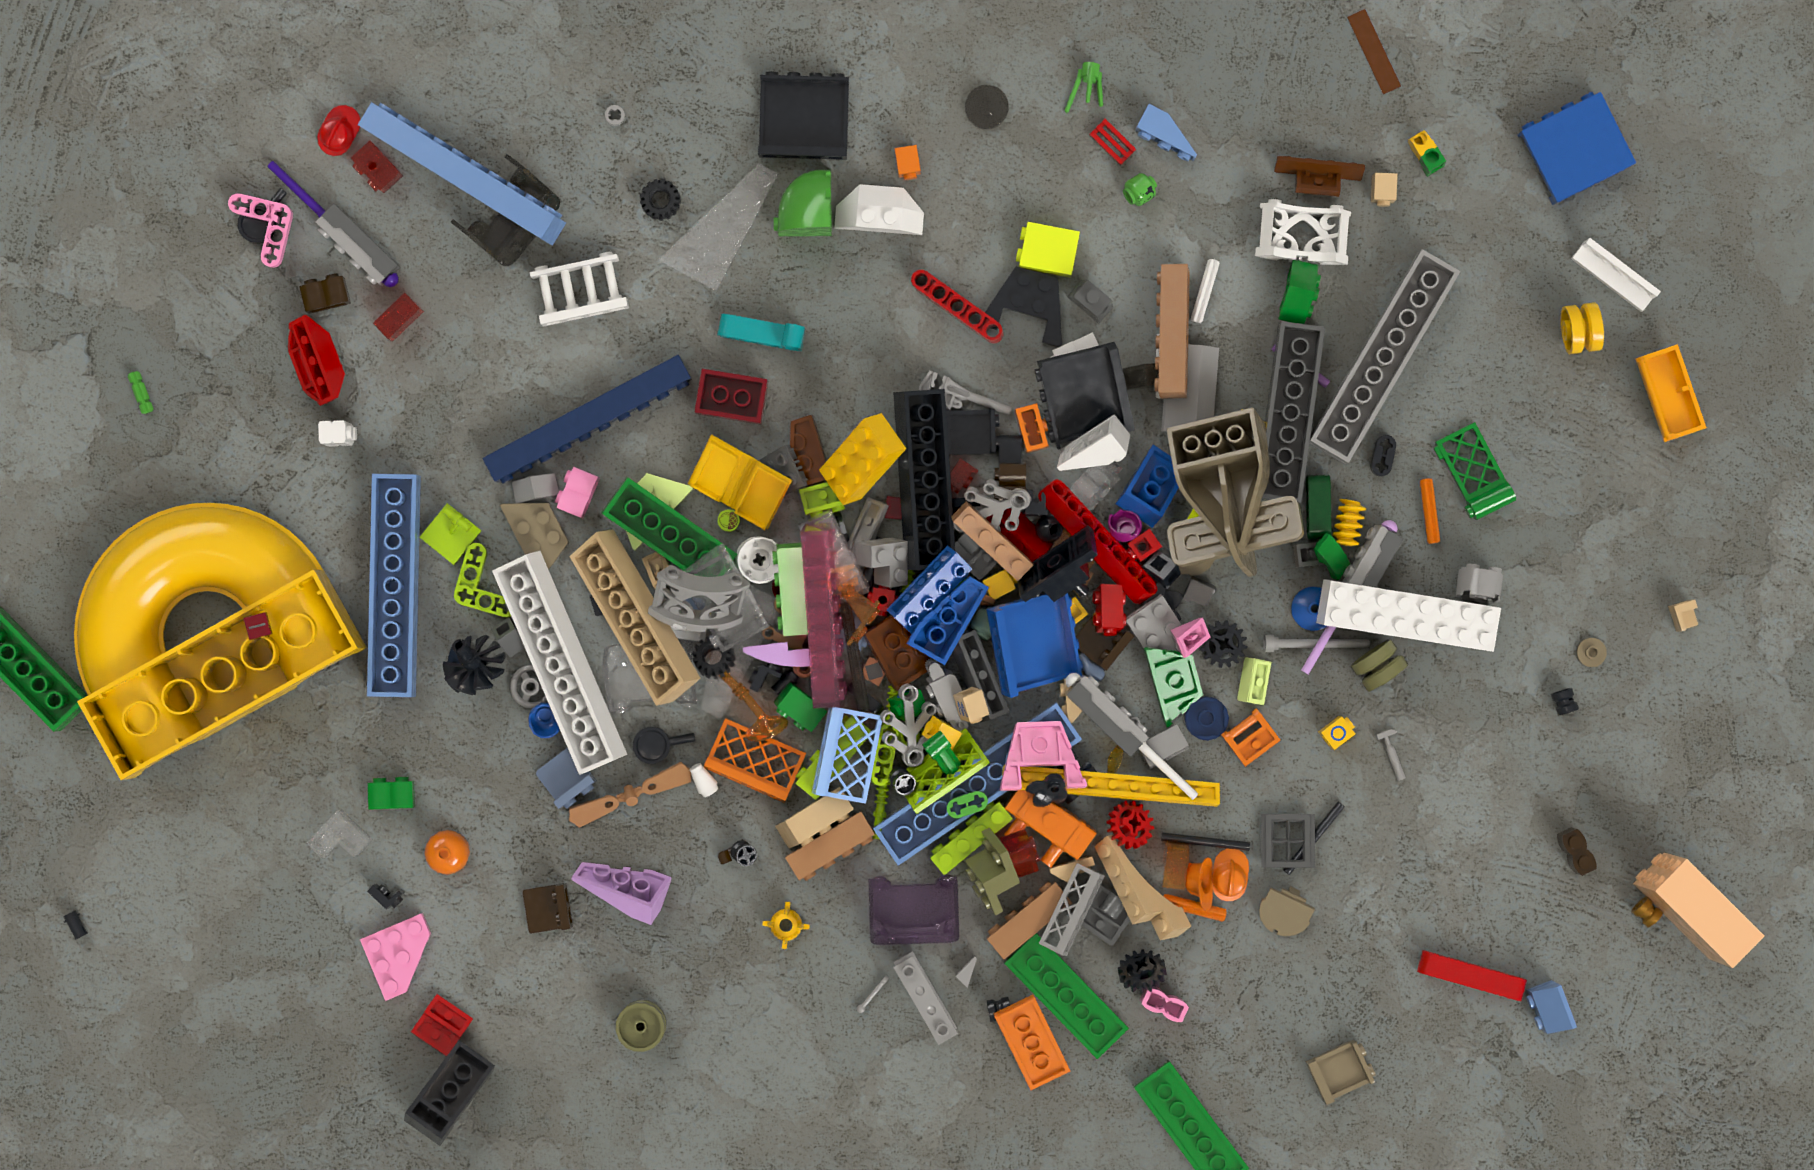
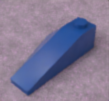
M969 576L917 624L906 644L945 665L989 587Z

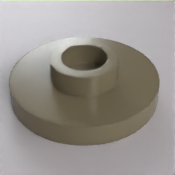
M1587 638L1579 643L1576 655L1579 662L1584 666L1597 667L1604 662L1607 650L1604 643L1599 639Z

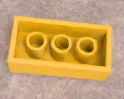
M880 413L864 418L819 471L842 505L861 500L906 450V447L883 414Z

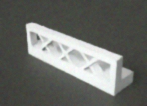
M1591 238L1585 240L1571 258L1640 312L1644 311L1650 301L1661 292Z

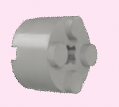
M1466 564V567H1461L1458 570L1455 597L1461 596L1462 600L1486 603L1487 599H1492V603L1500 602L1503 582L1502 569L1488 567L1487 570L1480 569V565Z

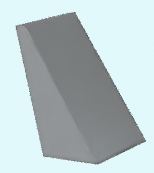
M975 955L955 975L967 988L977 960Z

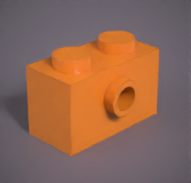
M1037 403L1015 409L1025 452L1030 453L1047 448L1048 442L1045 432L1048 431L1045 418L1041 419Z

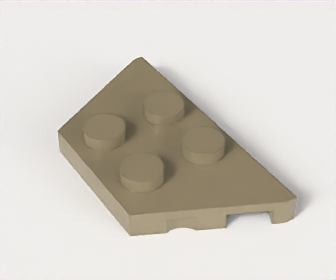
M501 504L500 507L525 555L541 551L549 570L569 544L550 504Z

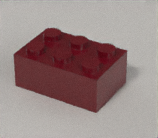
M702 368L694 412L698 415L762 425L769 381L763 378Z

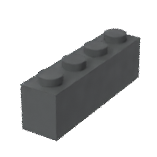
M972 630L962 634L952 653L966 688L975 687L982 689L989 715L982 717L983 720L980 722L989 721L1008 713V707L977 631Z

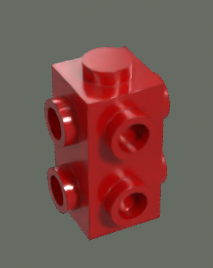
M1100 584L1093 591L1092 602L1096 607V612L1093 614V625H1096V633H1103L1104 636H1115L1125 627L1126 614L1123 613V605H1125L1126 594L1122 590V585Z

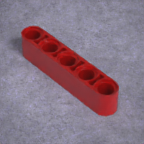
M917 270L912 274V285L920 294L986 341L998 343L1002 340L1004 332L1000 323L929 272ZM921 276L928 278L924 286L916 284L917 279ZM938 289L945 290V296L941 299L934 297V293ZM955 302H962L963 308L960 311L955 312L952 310V305ZM972 315H980L981 321L978 324H971L969 319ZM996 327L999 329V333L995 337H990L987 335L988 329Z
M1422 950L1417 972L1517 1001H1522L1527 980L1521 977Z

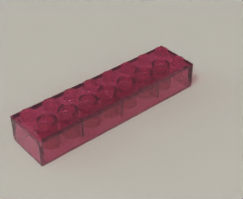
M832 522L804 524L800 534L813 708L840 707L842 700H845V695H847V682H843L846 665L845 660H841L842 652H844V639L839 636L843 629L842 616L838 617L839 608H841V596L836 593L840 585L839 573H835L836 564H838V552L833 551V546L837 539L836 529H832Z

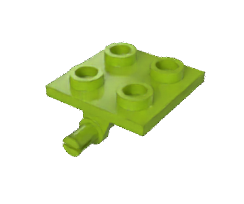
M447 503L419 538L455 565L482 530Z

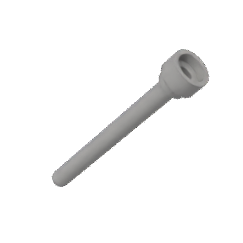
M1264 635L1263 648L1264 652H1274V650L1279 648H1314L1319 639H1279L1274 637V635ZM1329 639L1324 648H1367L1370 646V641L1368 639Z

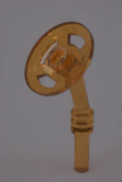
M724 672L725 676L721 679L732 689L733 694L736 693V697L744 700L758 718L757 722L746 731V737L749 741L767 740L786 729L788 726L787 718L766 715L749 694L750 691L745 686H742L741 682L738 683L729 673Z

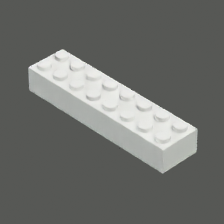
M1324 579L1316 623L1494 652L1501 608Z

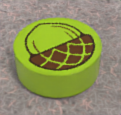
M726 509L719 514L718 525L722 530L731 532L738 528L740 517L734 513V510Z

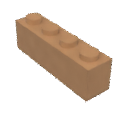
M967 501L951 516L953 522L1017 581L1033 566L1032 561Z
M861 810L826 833L816 837L807 845L788 854L785 858L798 880L804 878L807 881L816 875L815 870L823 867L825 870L836 863L834 859L842 855L845 858L853 853V847L861 844L863 847L873 841L872 836L875 833Z
M1055 881L1052 883L1046 882L1039 888L1040 893L1037 896H1029L1021 903L1023 907L1017 912L1015 909L1004 917L1006 919L1004 923L1000 926L997 923L987 931L989 933L986 937L1003 959L1007 958L1049 923L1063 894V890ZM1067 897L1070 906L1072 904V901Z

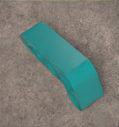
M721 314L717 336L787 350L802 351L806 329L804 326L785 323L784 325L730 314Z

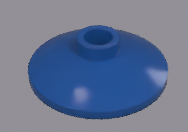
M1320 587L1304 588L1296 594L1292 601L1291 613L1293 619L1300 627L1306 630L1316 631L1327 626L1316 623L1318 611L1316 613L1311 611L1313 604L1317 605L1319 609L1322 591Z

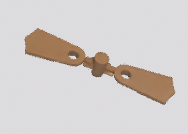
M679 762L661 771L659 774L646 779L642 787L639 785L633 788L632 785H626L624 792L617 794L616 797L607 795L569 807V821L580 828L614 811L620 802H626L628 806H634L638 803L637 797L642 793L652 795L690 783V768Z

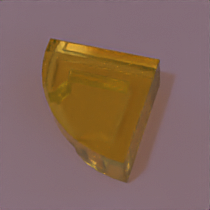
M1118 745L1115 746L1108 757L1107 773L1116 774L1122 761L1124 751Z

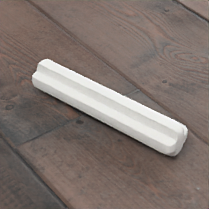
M1209 259L1207 261L1191 315V321L1201 323L1203 321L1220 264L1217 260Z

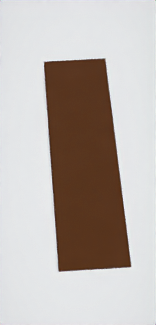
M1364 9L1348 16L1350 25L1383 95L1401 87L1366 10Z

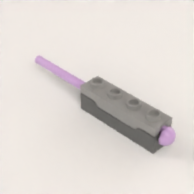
M1386 520L1381 525H1374V527L1368 530L1365 536L1366 541L1355 552V560L1352 565L1346 568L1343 574L1345 578L1342 582L1370 587L1377 586L1403 541V538L1395 534L1398 527L1394 521ZM1327 626L1301 671L1306 674L1310 673L1336 627Z

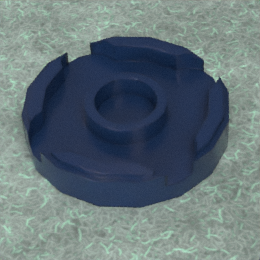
M1204 696L1190 705L1189 709L1185 712L1184 721L1191 735L1200 740L1209 741L1218 738L1226 730L1229 715L1222 702L1216 698Z

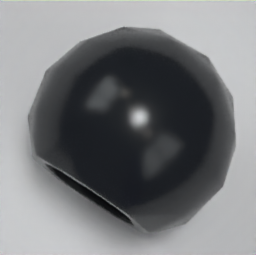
M1053 515L1043 516L1036 523V535L1040 540L1049 543L1057 541L1061 537L1063 526Z

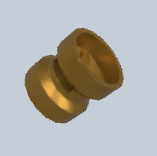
M1647 896L1637 902L1631 910L1636 917L1642 918V923L1647 928L1653 926L1663 915V912L1658 907L1652 905V901Z

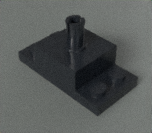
M1087 525L1032 562L1033 566L1018 581L1022 600L1027 602L1031 598H1036L1042 591L1053 602L1072 590L1079 598L1083 597L1080 592L1086 595L1089 587L1084 582L1090 579L1088 563L1097 556L1094 530Z

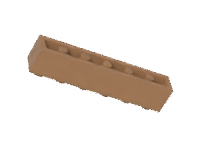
M1161 264V272H1157V285H1161V293H1157L1156 297L1157 306H1160V314H1156V327H1160V335H1156L1155 341L1156 349H1159V357H1155V370H1159V378H1155V392L1159 393L1161 399L1187 398L1190 270L1188 264Z

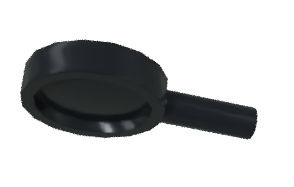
M280 188L270 201L280 203L287 193ZM262 206L255 207L257 215H263L266 212V206L265 208ZM240 215L237 227L244 239L251 243L261 244L264 243L269 222ZM276 230L272 232L271 238L273 237Z
M647 727L636 734L633 740V751L640 761L647 764H656L668 756L671 746L694 742L695 735L694 733L668 737L664 730L658 727Z

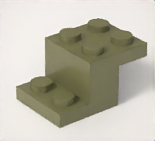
M987 828L982 831L985 839L982 841L985 849L965 860L968 867L965 872L969 880L974 882L972 889L977 898L981 897L984 907L987 910L990 908L996 916L1003 912L997 895L1019 884L1020 881L1008 850L993 831Z

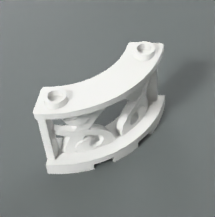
M1269 199L1268 203H1260V208H1262L1260 247H1256L1255 256L1276 261L1284 259L1289 260L1288 262L1291 263L1292 260L1303 262L1308 260L1314 263L1319 262L1320 265H1348L1346 249L1351 212L1344 210L1343 206L1331 205L1330 208L1299 207L1282 204V200ZM1274 212L1281 215V220L1274 219L1275 224L1280 227L1279 229L1273 227ZM1288 214H1294L1293 217L1288 219ZM1312 216H1318V217H1321V218H1320V220H1319V222H1318V221H1317L1314 217H1312ZM1328 218H1339L1338 233L1328 234L1327 231L1335 226V224L1329 225L1327 223ZM1303 220L1319 236L1311 239L1305 245L1303 251H1299L1296 240L1286 232L1294 224ZM1282 237L1291 243L1289 249L1284 247L1283 244L1286 240H1281ZM1338 237L1337 252L1332 242V239ZM1322 241L1323 243L1318 244L1320 250L1314 251L1312 244Z

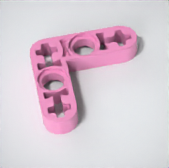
M243 194L232 195L228 200V206L232 212L269 222L262 247L261 260L264 265L270 268L278 267L283 260L293 219L292 210L287 205ZM241 198V202L250 205V213H247L249 209L246 207H239V210H237L234 202H238ZM259 203L266 205V212L263 215L255 213V207ZM282 209L287 213V217H283L281 221L285 228L274 225V222L279 224L280 217L277 216V212H281ZM274 230H280L283 234L279 242H274L271 239V234ZM269 243L274 246H280L279 250L275 248L274 255L277 256V259L272 260L271 263L266 258L267 254L271 255L273 250L272 247H268Z

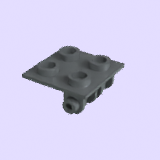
M784 445L758 460L792 480L785 496L798 488L808 485L806 482L808 479L804 472L798 471L802 469V466L796 467L795 465L800 461H794L797 459L794 448H791L790 445Z

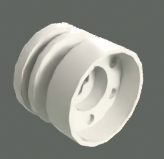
M761 536L750 537L743 541L737 548V556L735 557L739 573L747 580L758 584L774 580V573H778V564H773L772 551H777V543L772 539ZM757 553L759 556H764L761 565L753 563Z

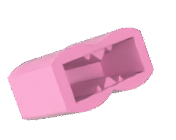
M573 467L572 471L568 470L564 478L566 486L563 491H559L555 503H558L557 508L583 519L600 478Z
M1154 986L1152 987V992L1144 989L1140 998V1002L1146 1009L1156 1013H1163L1165 1017L1175 1022H1183L1189 1008L1181 998L1174 995H1166L1161 989Z

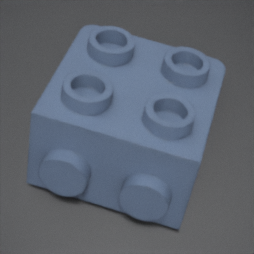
M568 748L536 772L537 777L555 799L554 804L558 809L563 806L565 809L569 808L576 802L575 797L580 793L586 795L594 789L592 784L597 781L590 771L579 775Z

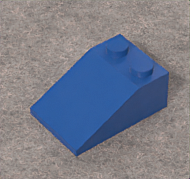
M1152 445L1115 503L1124 510L1136 513L1140 520L1151 528L1162 518L1179 488L1175 479L1171 456L1155 445Z

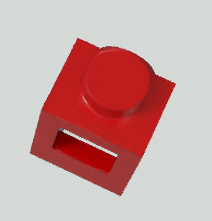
M1149 528L1127 543L1129 548L1126 551L1134 560L1137 559L1141 562L1160 549L1162 545ZM1139 543H1144L1146 545V549L1144 551H1140L1138 549Z

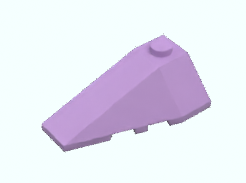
M582 862L573 874L572 880L631 918L651 925L661 911L671 877L648 869L639 872L631 871L630 867H623V870L612 869L609 865Z

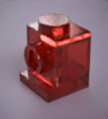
M960 458L950 473L951 491L958 494L962 488L967 489L974 479L970 475L972 473L976 475L979 470Z

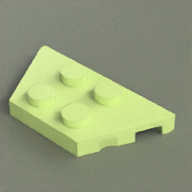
M648 473L637 483L673 509L693 490L691 486ZM627 532L631 546L636 551L643 542Z

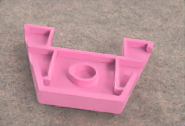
M1061 721L1017 722L1015 724L1000 784V791L1022 789L1020 767L1063 766L1065 789L1087 787V782L1085 778L1083 779L1080 772L1079 763L1075 760L1071 744Z

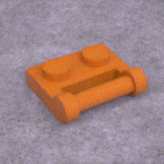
M1257 708L1251 712L1252 714L1229 732L1225 731L1221 734L1245 767L1281 741ZM1258 721L1261 727L1236 744L1233 739Z

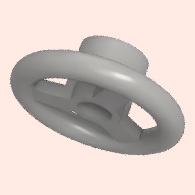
M530 664L519 668L513 674L510 681V692L513 699L519 705L532 709L539 703H547L548 700L544 695L539 701L528 702L531 695L537 694L539 689H542L541 684L536 679L530 678L527 673L528 671H535L533 665ZM520 676L524 680L521 685L524 693L522 698L519 696L516 688ZM530 682L535 684V689L533 691H530L528 689V684Z

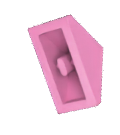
M1203 617L1170 630L1183 658L1188 657L1210 638Z

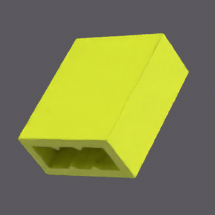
M1028 222L1027 227H1022L1020 240L1024 242L1023 248H1018L1016 262H1020L1019 267L1071 278L1080 232Z

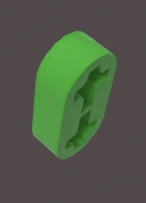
M973 791L951 799L947 803V812L953 818H961L985 809L988 799L982 791ZM975 795L984 798V801L981 802V807H977L976 804L969 806L968 802L973 801ZM954 802H957L958 805L966 803L967 807L961 808L960 814L950 811Z

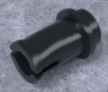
M791 669L788 672L784 671L785 675L771 687L777 695L781 693L789 681L793 684L798 683L799 677Z
M76 910L63 916L65 919L63 922L68 924L75 940L88 934L79 918L80 913L77 914Z

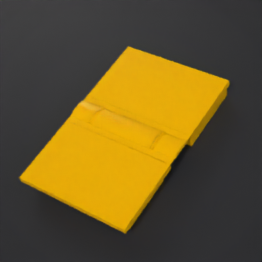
M711 435L690 477L688 485L715 501L722 502L735 509V514L766 530L769 528L792 480L756 460L754 457Z

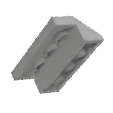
M1188 344L1187 398L1164 399L1161 432H1167L1166 428L1214 417L1219 348Z

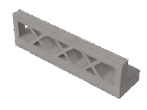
M1079 863L1076 864L1039 942L1040 945L1060 955H1068L1105 877L1104 875ZM1080 870L1091 875L1088 882L1079 886L1076 878ZM1077 890L1080 899L1077 904L1069 906L1067 896L1070 892ZM1068 911L1070 917L1068 924L1060 926L1057 919L1059 913ZM1058 931L1060 936L1057 947L1046 942L1049 934Z

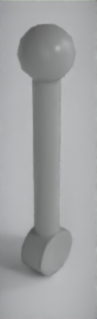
M887 975L884 976L862 1005L857 1006L856 1010L858 1013L865 1011L866 1005L888 981L889 977Z

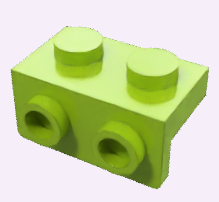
M827 482L799 489L805 515H810L811 518L824 515L823 511L832 509V513L845 510L844 505H842Z

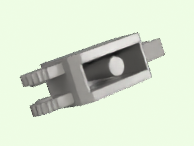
M935 659L926 660L925 668L929 677L925 678L928 683L925 688L929 697L935 698L937 703L935 705L937 708L936 712L939 718L943 716L958 731L968 728L967 721L960 719L953 696L962 691L956 676L953 675L951 670L942 669Z

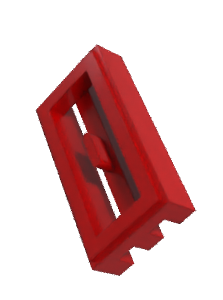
M1106 119L1089 134L1120 166L1136 151V148ZM1104 126L1129 150L1128 152L1103 129ZM1098 132L1123 155L1122 158L1097 135Z

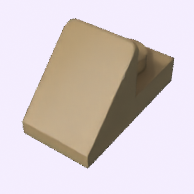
M1089 855L1078 860L1075 859L1055 865L1052 868L1049 867L1051 874L1068 883L1077 863L1091 869L1090 866L1095 864L1093 857Z

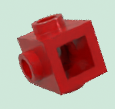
M878 585V588L873 587V592L868 591L867 605H871L870 610H875L874 615L887 616L888 612L886 610L899 596L895 595V590H891V587ZM880 596L887 598L885 604L879 603L878 599Z

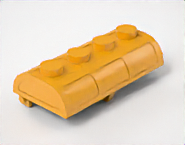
M1678 344L1635 358L1664 442L1707 428Z

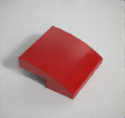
M436 994L411 1030V1033L447 1057L473 1018Z

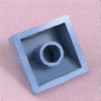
M1551 980L1527 989L1529 996H1526L1529 1007L1535 1010L1537 1016L1534 1017V1020L1539 1030L1542 1029L1543 1032L1549 1034L1577 1028L1560 984Z

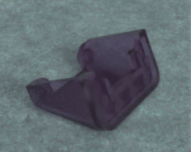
M941 875L940 878L936 879L935 884L891 885V882L882 876L868 879L871 943L876 945L952 943L959 940L957 876Z

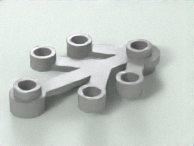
M993 479L985 482L983 486L984 492L989 495L996 494L1006 498L1005 500L999 501L979 494L978 489L975 487H969L964 494L965 499L969 502H977L987 506L977 511L984 517L993 515L991 524L999 531H1001L1000 522L1004 510L1012 507L1011 514L1005 522V527L1010 531H1014L1020 523L1018 519L1020 511L1027 508L1031 502V496L1025 489L1016 488L1011 491L999 487ZM987 485L993 486L994 489L988 488ZM1009 521L1014 522L1015 525H1011ZM954 523V528L957 531L964 532Z
M907 683L902 685L898 692L899 697L904 703L905 724L895 718L894 713L889 710H884L880 715L883 723L891 725L906 736L907 746L897 740V736L891 731H886L882 735V741L886 745L893 746L902 753V760L907 766L915 767L923 762L924 747L922 744L928 740L922 736L916 743V735L922 727L924 731V724L930 716L936 713L937 708L929 701L923 703L921 707L922 713L915 721L913 702L918 697V690L913 685ZM906 689H909V693L904 695ZM931 706V710L926 712L927 707ZM890 714V719L885 721L886 715ZM892 735V740L887 742V738ZM914 752V753H915L914 757H913V758H909L910 755H911V753Z

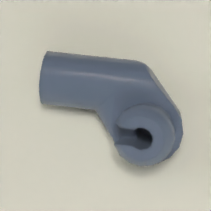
M1080 654L1079 658L1082 661L1085 675L1087 677L1091 675L1097 682L1103 680L1105 676L1104 670L1090 662L1085 654Z

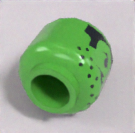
M1139 173L1125 182L1124 197L1131 205L1141 206L1155 197L1156 181L1152 176L1148 177L1143 173Z

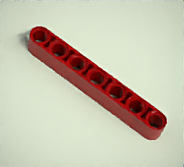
M1055 479L1039 491V500L1041 501V494L1044 493L1046 496V508L1071 535H1074L1087 525L1094 530L1097 556L1094 560L1117 585H1122L1123 592L1134 603L1141 604L1157 592V585L1154 580L1061 480Z

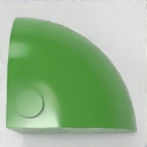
M831 169L813 170L804 173L792 181L786 188L779 204L778 217H774V231H778L779 236H832Z

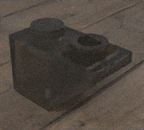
M1155 363L1122 368L1127 391L1155 387V378H1159V370H1155Z

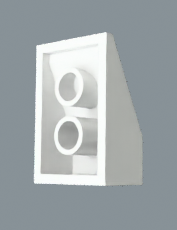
M1114 414L1063 447L1060 452L1057 468L1059 471L1109 465L1114 461L1119 462L1127 455L1130 433Z

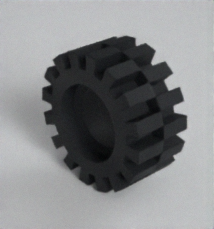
M654 179L653 182L649 181L647 186L643 187V191L640 193V203L645 213L652 217V219L668 220L679 210L681 198L676 186L672 182L665 179ZM662 191L669 196V202L665 207L657 208L653 205L652 197L656 192Z
M707 636V641L704 642L701 639L699 641L701 645H695L696 651L692 652L693 662L702 676L705 675L708 679L711 676L714 679H718L717 675H720L722 678L725 676L724 672L729 673L731 671L729 667L734 666V652L729 643L725 642L724 638L720 637L718 639L717 636H713V639H711L710 636ZM714 650L721 652L722 657L718 663L708 664L706 662V655Z

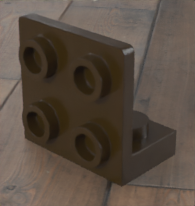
M1093 615L1076 635L1079 642L1078 650L1104 671L1109 669L1134 637V635L1124 629L1115 636H1104L1103 633H1096V625H1093Z
M567 883L523 890L528 931L530 934L557 929L568 930L573 927Z

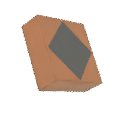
M869 657L859 676L879 686L885 673L878 661Z

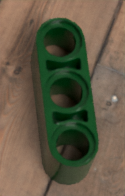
M1330 475L1306 476L1308 539H1322L1325 533L1331 535Z

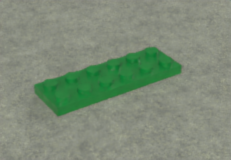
M1037 933L1034 934L1004 964L1098 1059L1129 1027L1056 952L1040 945L1041 937Z
M1170 1061L1164 1063L1134 1086L1140 1097L1195 1170L1249 1169Z

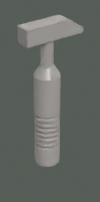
M1389 729L1375 736L1377 740L1384 738L1388 757L1393 766L1397 781H1400L1406 777L1396 750L1388 736L1397 733V731Z

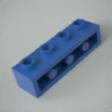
M947 545L886 611L912 634L917 624L952 593L953 589L961 581L967 578L972 568L957 552Z

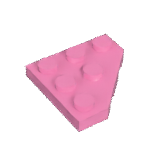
M423 913L360 939L385 1001L401 995L409 989L412 977L431 935Z

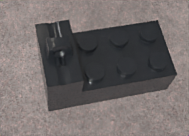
M458 1040L407 1109L404 1121L441 1146L452 1131L454 1124L492 1074L495 1065Z

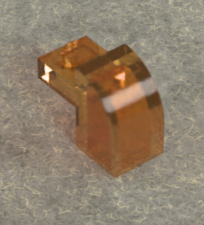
M1165 842L1162 887L1185 890L1187 868L1189 865V845Z

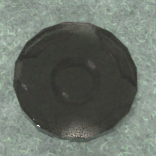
M981 85L969 93L965 102V113L968 120L975 127L993 129L1000 126L1006 119L1009 111L1008 99L1005 93L998 87Z

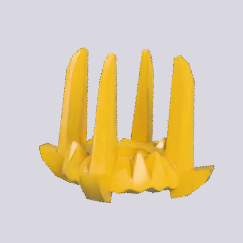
M785 902V909L777 911L772 916L771 921H763L762 926L771 928V932L776 938L782 940V949H787V942L795 939L802 929L810 928L809 924H802L799 914L790 909V902ZM789 919L793 925L792 929L787 932L781 930V920Z

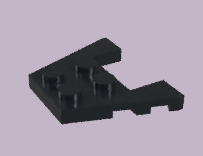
M1016 266L985 313L997 322L1000 321L1003 309L1047 320L1042 343L1061 347L1062 335L1058 278ZM991 327L990 329L997 330L998 328Z

